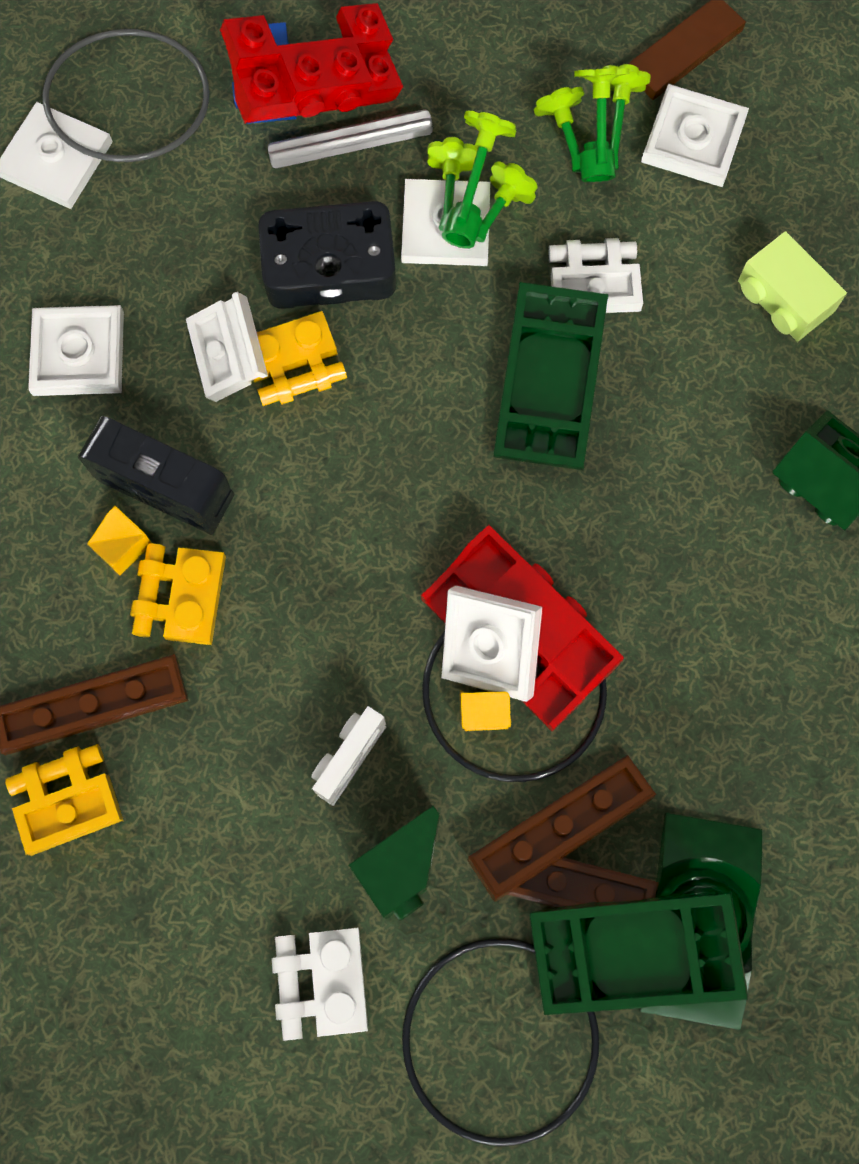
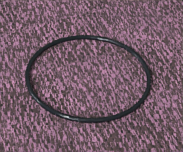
M445 631L443 632L427 660L423 676L422 694L424 710L431 730L441 746L453 759L465 768L486 778L505 782H527L560 772L576 761L587 750L599 731L604 718L607 700L606 678L600 683L599 707L592 729L580 747L556 766L532 774L507 775L480 768L458 754L439 730L433 716L429 697L430 675L437 653L444 643Z
M504 938L485 939L453 950L434 964L424 975L416 987L406 1011L402 1035L403 1056L407 1074L415 1093L424 1107L439 1123L455 1134L473 1142L494 1146H512L527 1143L551 1133L569 1119L580 1106L590 1089L597 1069L599 1029L595 1012H587L591 1027L592 1051L586 1079L571 1105L547 1126L522 1136L496 1138L467 1131L443 1116L425 1095L414 1071L410 1052V1029L413 1013L423 990L433 976L447 963L466 952L489 946H508L535 953L534 945L527 942Z

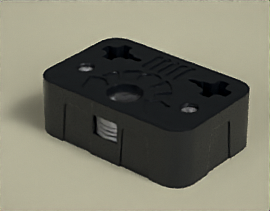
M378 201L282 209L268 211L261 216L258 227L262 278L268 300L272 306L286 309L307 305L382 300L389 298L395 292L396 271L389 210L385 204ZM369 230L374 231L372 233H365V231ZM334 273V276L326 277V274Z
M105 416L99 418L78 455V459L91 475L102 484L210 535H213L235 495L228 484L226 476L218 469Z

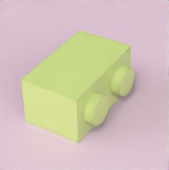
M786 231L749 259L738 279L746 298L752 303H759L771 315L774 326L781 333L790 334L797 342L832 315L847 294Z

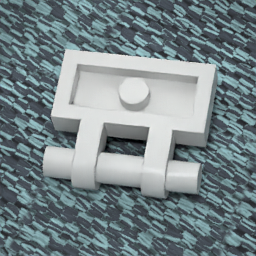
M605 238L604 243L581 244L580 240H566L565 245H549V263L566 262L567 266L552 267L551 286L608 294L606 313L641 311L643 295L640 264H622V260L637 258L636 241L620 242L619 238ZM582 261H605V265L583 266Z
M359 928L309 933L311 954L296 955L295 935L275 937L276 957L272 958L273 973H278L280 1004H275L276 1020H281L283 1041L302 1039L301 1018L316 1016L317 1037L368 1031ZM312 969L314 1000L300 1001L297 971Z

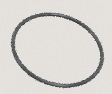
M117 29L89 36L61 54L48 72L42 96L47 120L52 129L66 144L93 158L113 162H135L151 159L170 152L192 136L205 117L210 91L208 79L202 65L183 45L167 36L151 31ZM115 36H142L157 39L181 51L194 64L203 84L202 106L191 127L181 137L167 146L137 155H110L96 152L70 139L57 125L51 113L49 105L50 86L55 73L62 63L80 48L101 39Z

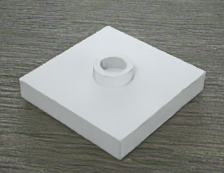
M668 84L641 162L723 187L749 108Z
M36 102L0 158V177L71 209L101 162V159L85 155L66 144L49 124L43 104ZM50 108L57 125L70 139L90 150L104 154L107 152L113 142L109 133Z
M405 179L402 263L487 266L489 230L485 242L476 241L474 247L470 249L453 246L442 238V231L438 227L443 215L446 180ZM455 181L453 207L456 206L457 202L463 201L468 181ZM479 181L472 204L480 208V217L483 220L490 210L491 182Z
M121 305L32 308L29 369L30 393L33 396L122 393L124 312Z
M460 586L450 588L447 596L441 678L490 692L505 691L508 692L511 698L527 702L534 696L542 607Z

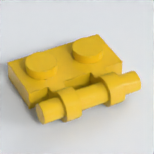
M323 311L257 332L268 376L263 379L258 377L254 379V383L270 377L274 383L257 389L263 406L280 401L281 405L294 401L293 396L316 388L321 392L332 388L331 383L347 378L342 362L325 366L322 361L338 355ZM309 365L311 369L310 372L289 379L285 376V372Z
M154 543L147 544L145 560L139 562L137 573L141 577L138 600H134L131 607L130 616L134 617L132 634L139 637H150L153 620L164 621L163 637L166 640L212 645L226 560L224 552L178 547L176 563L171 565L163 563L165 546ZM160 581L172 582L169 605L156 603Z
M99 744L82 750L79 746L64 751V757L40 765L38 762L22 767L21 773L5 779L6 787L11 796L27 791L30 802L12 808L26 855L38 854L124 821L109 775L104 773L91 779L88 775V767L104 762V755ZM69 775L72 786L48 794V782Z

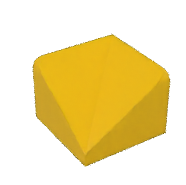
M114 506L107 513L87 545L120 576L146 551L147 544L152 542L119 508Z
M460 690L462 729L465 731L500 730L511 727L510 696L508 692L466 693Z

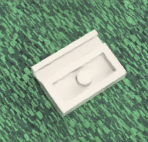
M235 292L230 300L226 302L220 300L186 318L206 398L217 402L251 385L252 380L258 377L263 379L268 376L246 296Z
M367 706L361 716L355 712L349 718L339 735L344 742L334 757L327 753L321 759L311 778L317 781L312 788L317 796L332 806L335 805L386 729L383 715Z

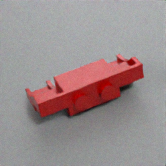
M378 3L341 7L336 20L343 38L278 46L264 15L224 19L220 32L225 42L232 68L235 101L244 123L298 115L307 118L315 116L320 112L333 110L348 112L360 106L396 100L403 88V84L388 52V48L394 39Z
M488 525L467 544L449 568L421 595V600L444 623H446L448 590L454 586L541 606L542 617L537 665L543 672L535 679L534 696L527 702H522L553 732L621 664L624 657L585 619L587 613L575 599L570 596L564 599L552 587L554 582L551 576L540 565L534 563L531 566Z

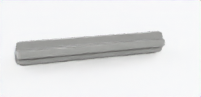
M423 109L272 142L268 144V154L272 167L281 168L430 135L433 130V124L429 111Z

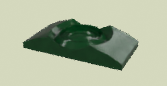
M524 282L519 283L493 457L583 470L608 294Z
M665 813L656 878L658 886L655 897L674 894L732 892L748 991L752 973L754 916L761 889L762 829ZM746 1000L640 1008L639 1011L740 1030Z
M732 892L674 894L622 902H592L530 912L544 1015L745 1001L749 998Z

